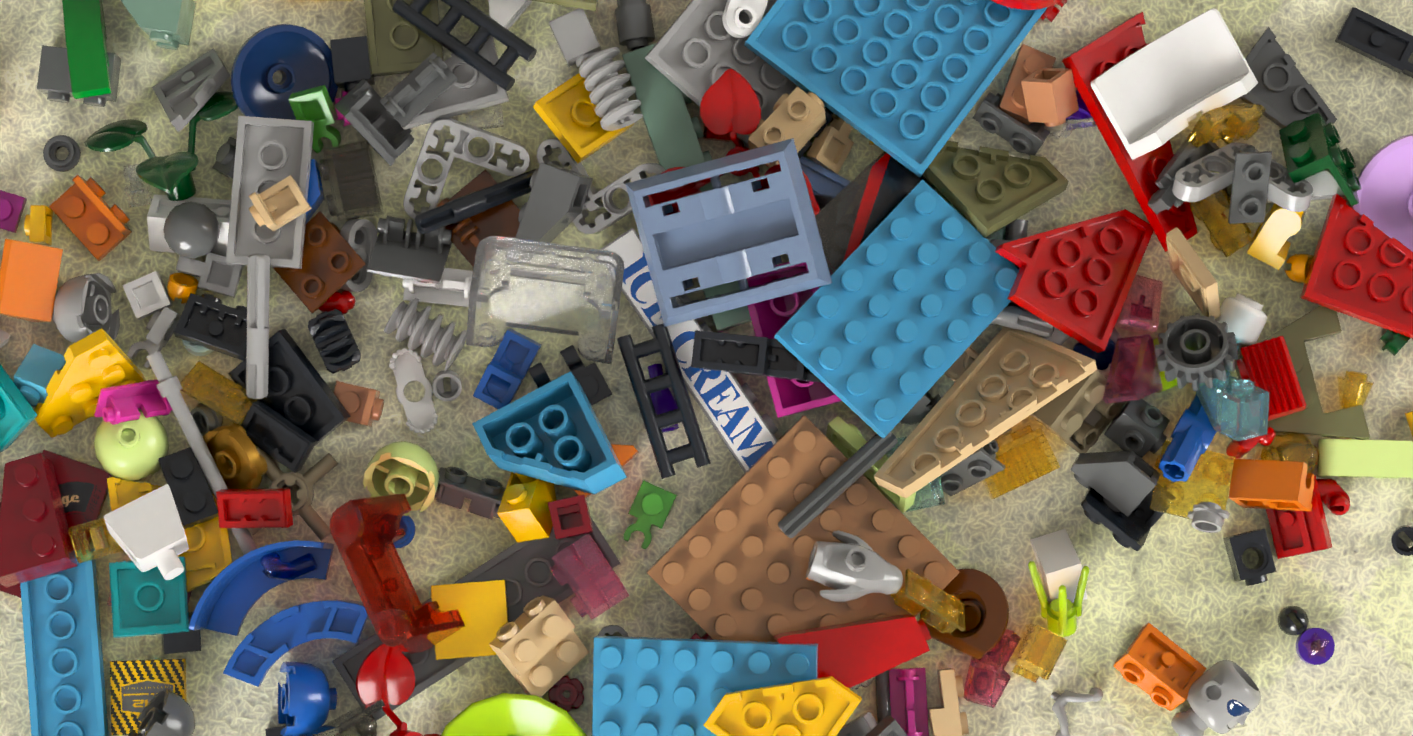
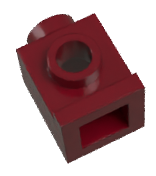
M585 494L548 502L556 539L559 540L594 532Z

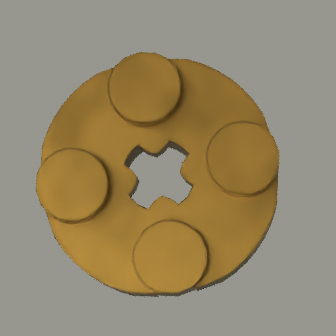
M241 425L219 426L203 436L228 489H257L259 487L262 475L267 472V462L258 453L255 445ZM229 460H231L233 467L229 464Z

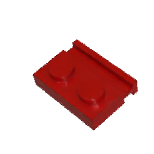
M1316 475L1314 476L1311 501L1312 511L1266 509L1277 559L1332 548Z

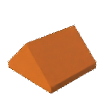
M5 239L0 268V314L32 322H51L63 249Z

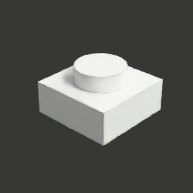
M157 271L122 285L138 320L154 314L157 310H163L165 306H173Z

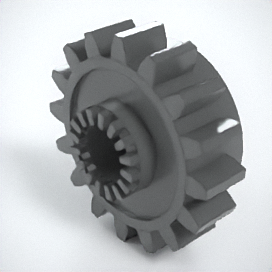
M1199 313L1187 317L1183 315L1174 323L1169 322L1165 333L1158 334L1159 344L1155 345L1159 372H1165L1167 382L1177 378L1178 388L1180 389L1186 383H1192L1193 391L1198 390L1200 383H1205L1209 389L1213 388V379L1217 378L1224 382L1226 380L1225 370H1235L1234 359H1238L1234 332H1228L1227 323L1217 322L1215 316L1207 317Z

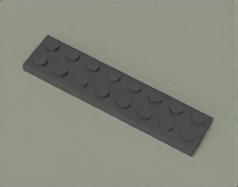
M591 518L594 532L558 540L552 527L549 538L515 543L453 584L505 580L508 622H514L524 613V607L531 600L543 595L555 599L559 604L621 563ZM430 598L332 662L372 724L386 714L382 709V704L369 707L361 702L356 690V677L366 656L380 644L386 641H393L411 663L415 673V687L408 700L475 657L436 660L432 598ZM389 704L392 711L400 706Z

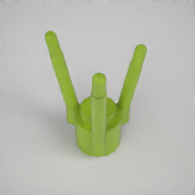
M1030 561L1028 566L1040 602L1041 616L1047 619L1048 631L1057 637H1067L1074 634L1077 629V617L1082 615V601L1088 580L1089 567L1084 566L1082 568L1073 603L1067 599L1066 586L1061 585L1059 586L1058 598L1049 604L1034 561Z

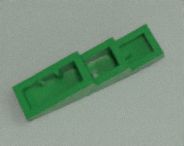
M62 0L68 65L74 99L112 93L108 71L107 33L102 0Z

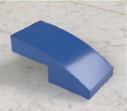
M511 328L507 329L473 396L497 409L510 404L542 344Z

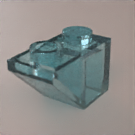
M1225 370L1226 380L1224 382L1217 378L1213 379V388L1209 389L1205 383L1199 384V388L1195 392L1215 431L1236 441L1268 434L1270 392L1254 386V382L1250 380H1240L1231 376L1227 370Z

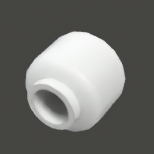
M1237 293L1235 298L1227 297L1224 299L1220 307L1221 316L1215 319L1219 323L1226 322L1228 332H1234L1237 349H1239L1241 344L1246 346L1255 344L1267 321V316L1262 311L1264 305Z

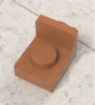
M336 381L333 393L351 416L346 421L372 427L373 420H380L384 406V399H379L380 391Z

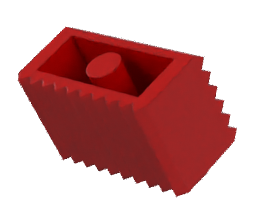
M1284 336L1240 348V359L1235 360V364L1241 381L1247 379L1249 381L1252 393L1246 395L1253 416L1259 414L1263 423L1305 410L1307 405Z

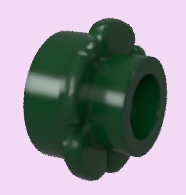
M1387 330L1380 338L1385 343L1382 350L1387 349L1395 356L1408 342L1410 337Z

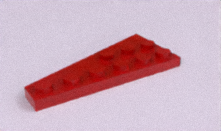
M1143 12L1065 57L1062 59L1065 68L1072 69L1074 84L1164 251L1167 252L1166 233L1178 227L1186 240L1198 233L1190 202L1185 201L1178 207H1175L1173 204L1169 210L1160 211L1157 215L1147 205L1153 194L1159 190V187L1155 184L1159 174L1174 156L1171 142L1168 140L1164 145L1132 160L1091 87V81L1148 45L1145 42L1142 25L1146 23Z
M1335 194L1332 197L1300 298L1413 339V252L1397 239L1387 236L1373 225L1374 222L1364 214L1360 215L1346 204L1347 201Z

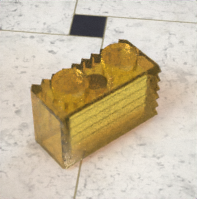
M1028 425L1010 434L1013 441L1001 447L999 446L995 459L1005 465V469L982 480L991 500L1060 468L1042 428L1033 431L1031 426Z
M1027 624L1025 625L1026 631L1022 632L1023 637L1019 638L1020 643L1015 645L1017 650L1012 651L1013 657L1009 658L1010 663L1015 665L1012 672L1034 683L1037 682L1038 678L1048 680L1068 640L1039 625Z

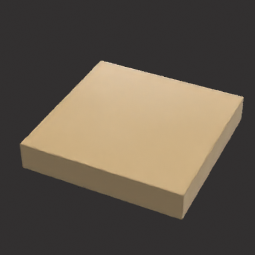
M1177 227L1166 233L1170 269L1201 313L1207 317L1215 316L1216 319L1221 316L1217 281Z

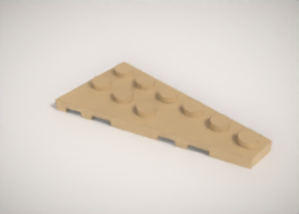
M1004 326L876 472L874 478L877 485L904 498L909 497L1098 370L1095 360L1030 332Z

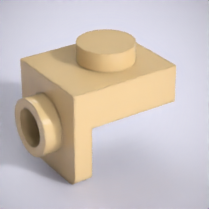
M291 175L260 194L254 192L249 195L253 203L249 207V211L260 227L266 225L272 231L279 229L312 209Z

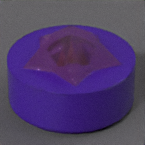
M1308 628L1296 640L1297 654L1308 664L1320 665L1327 662L1335 650L1332 636L1321 628Z

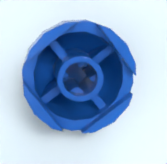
M283 662L280 672H287L286 684H283L281 687L278 682L277 713L278 724H286L287 726L280 733L283 736L311 734L319 730L326 722L329 710L336 709V688H329L328 678L325 673L312 664Z

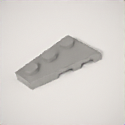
M491 36L479 51V54L495 65L498 61V55L494 39ZM452 53V57L444 62L458 80L403 129L414 128L432 123L439 118H450L508 102L507 91Z

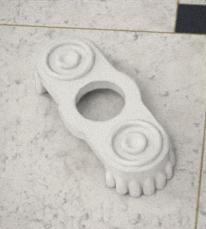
M406 348L399 349L396 353H393V358L390 359L391 364L389 365L394 372L397 382V398L404 407L407 417L406 425L411 431L424 434L434 429L438 418L432 401V385L425 376L421 357L418 353ZM411 381H418L425 388V395L418 402H410L404 395L405 386Z

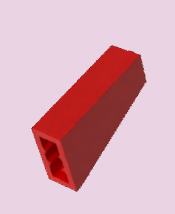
M911 614L797 630L773 636L779 644H818L817 678L832 676L847 688L858 685L930 651L926 641L931 639L923 619L916 620L915 616Z

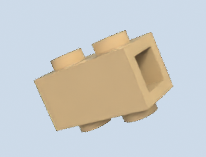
M796 87L790 95L788 93L783 94L773 107L774 112L765 121L761 119L756 131L748 134L749 149L794 138L798 153L826 123L823 101L813 92L806 94L799 87ZM779 160L770 163H766L765 165L771 168L772 166L780 163Z

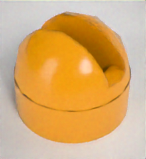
M1294 254L1290 256L1286 263L1292 264L1291 270H1285L1288 278L1298 283H1305L1313 255Z
M173 273L170 275L167 284L168 296L172 301H175V298L182 299L181 304H185L190 293L196 294L198 281L188 274Z

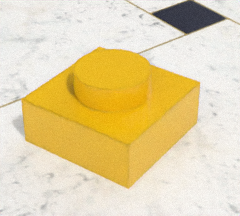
M45 205L30 206V214L25 216L24 221L25 235L29 236V242L52 246L53 211L51 208Z

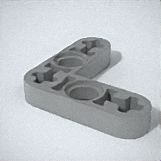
M443 117L434 120L426 133L404 196L403 205L405 212L415 219L416 215L436 208L454 157L507 176H518L524 173L529 166L528 150L517 141L452 118ZM444 125L449 126L450 134L455 136L453 140L446 139L442 152H450L447 158L437 151H427L428 145L436 149L438 135L434 131L435 129L442 130ZM475 137H483L489 143L488 152L483 156H474L468 149L470 140ZM495 143L503 144L499 150L508 155H511L513 150H518L519 158L523 160L522 164L515 163L514 167L510 168L507 166V160L500 156H497L496 163L490 162L495 152ZM427 159L438 160L443 167L442 173L436 178L426 177L421 170L424 161ZM417 179L425 185L437 186L436 191L428 188L426 202L430 203L429 208L422 207L420 212L414 210V203L409 201L411 197L418 198L422 185H415Z
M558 138L545 140L539 145L537 150L539 165L541 162L562 165V167L571 165L572 171L589 177L582 163L577 164ZM550 147L561 149L562 153L558 156L560 163L549 160L548 156L552 154ZM657 163L642 164L599 192L593 182H591L582 212L573 220L574 225L585 234H594L605 230L633 212L630 199L624 209L614 205L612 195L616 189L622 188L627 192L625 184L629 183L630 180L633 182L647 178L645 172L659 175L666 170ZM604 207L608 211L594 219L596 225L585 222V218L589 215L587 209L595 211Z
M1240 142L1230 143L1179 169L1174 179L1173 194L1180 200L1197 202L1231 185L1235 154L1237 151H1240L1241 145L1248 144ZM1271 159L1269 175L1271 178H1269L1267 199L1288 211L1302 212L1307 210L1313 193L1312 185L1306 180H1301L1294 184L1288 175L1287 168Z

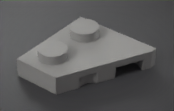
M213 48L152 88L170 122L179 132L230 77V74Z

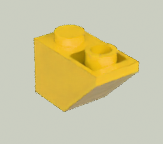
M511 472L497 514L517 543L549 538L553 524L548 502L556 501L554 483Z

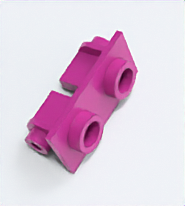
M148 380L101 389L94 416L95 418L103 417L105 422L115 425L120 422L139 419L140 412L138 409H141L146 418L160 415L166 416L173 410L167 398H162L156 386L159 384L158 380Z
M925 668L889 669L891 717L898 722L908 736H929Z

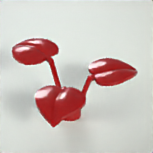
M731 68L726 70L705 92L700 103V116L705 126L712 133L724 135L730 132V139L735 144V147L728 151L726 156L750 150L737 137V133L748 135L756 131L761 120V107L758 97L749 82L739 72ZM780 164L769 168L765 175L781 171ZM757 166L730 172L735 176H744L751 172L753 178L760 177V169ZM673 167V168H669V169H667L666 171L662 172L661 174L666 173V172H670V171H674V170H677V169L685 168V167ZM803 172L816 216L820 212V208L815 199L812 185ZM707 178L696 183L692 182L684 186L648 195L650 204L653 206L700 193L702 191L699 188L710 183L711 180ZM767 178L760 180L762 188L757 191L770 188ZM677 202L672 203L673 212L667 215L680 212Z
M386 641L374 648L362 662L356 677L358 696L366 706L375 707L382 704L384 713L397 726V729L389 736H423L418 732L407 730V723L402 722L390 709L389 704L400 705L411 696L415 687V673L411 663L397 648L393 641ZM433 733V734H426V735H424V736H441V735H439V734H434V733Z

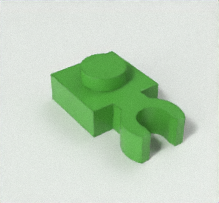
M322 85L292 93L288 100L296 120L312 121L314 123L313 150L316 153L321 152L324 147L321 140L322 137L330 139L333 148H338L341 143L340 132L330 125L336 122L338 116L326 86Z
M643 480L628 513L638 519L635 524L630 525L625 530L624 540L628 542L634 531H641L645 536L641 548L646 549L652 539L651 526L654 525L662 529L677 495Z

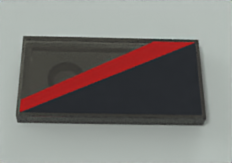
M883 151L820 209L815 218L830 276L922 179L936 191L923 174L919 178Z

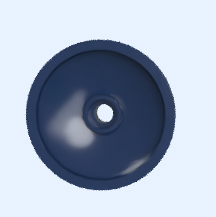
M277 24L259 30L245 41L238 51L232 66V92L235 102L244 116L296 120L288 100L292 93L325 85L333 103L338 90L334 82L331 49L317 34L297 25ZM279 70L282 73V80L275 84L273 74Z

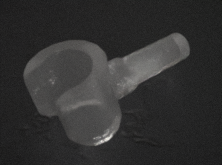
M1093 118L1066 119L1062 130L1058 133H1050V135L1064 139L1071 134L1072 130L1095 127L1096 123Z

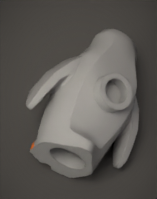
M833 531L832 535L843 543L815 542L810 554L805 579L814 580L835 589L820 591V595L830 601L846 602L870 593L895 594L901 589L903 583L902 572L874 552L859 537L843 531Z

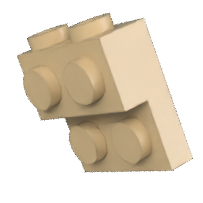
M543 595L527 603L523 609L524 613L514 622H508L497 631V637L489 643L490 647L527 695H537L539 697L543 696L589 653L573 631L575 628L574 624L556 600Z

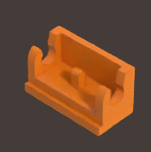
M1234 459L1228 498L1242 508L1312 511L1311 501L1314 488V474L1307 473V464L1305 462Z

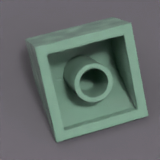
M121 0L140 28L150 36L149 39L157 41L156 46L171 50H178L179 44L189 46L196 7L194 0Z

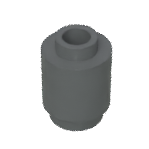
M617 0L618 8L615 9L619 44L627 46L628 51L649 46V43L655 40L650 4H647L646 0Z

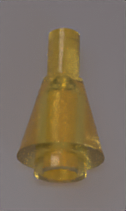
M1346 370L1345 377L1337 376L1340 410L1362 405L1363 408L1374 382L1367 381L1368 374Z

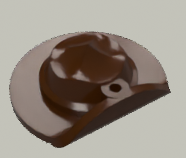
M957 569L960 573L920 612V619H923L932 639L973 658L981 659L999 643L1005 633L1009 619L1007 597L998 582L986 573L975 569Z

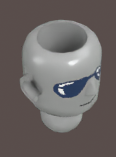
M1231 660L1219 661L1192 684L1187 698L1191 707L1187 711L1177 713L1173 717L1171 725L1179 736H1203L1204 731L1208 727L1219 734H1226L1238 723L1244 725L1247 715L1260 703V691L1251 677L1235 662Z

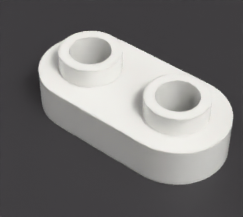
M727 0L722 17L725 30L736 38L750 36L762 21L768 0ZM741 11L748 14V24H744L739 20V13Z

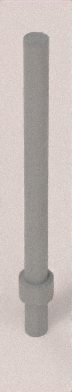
M159 350L146 356L159 382L156 386L162 398H167L217 499L216 492L228 488L181 395L180 390L183 388L177 376H172ZM231 528L244 555L257 549L247 528Z

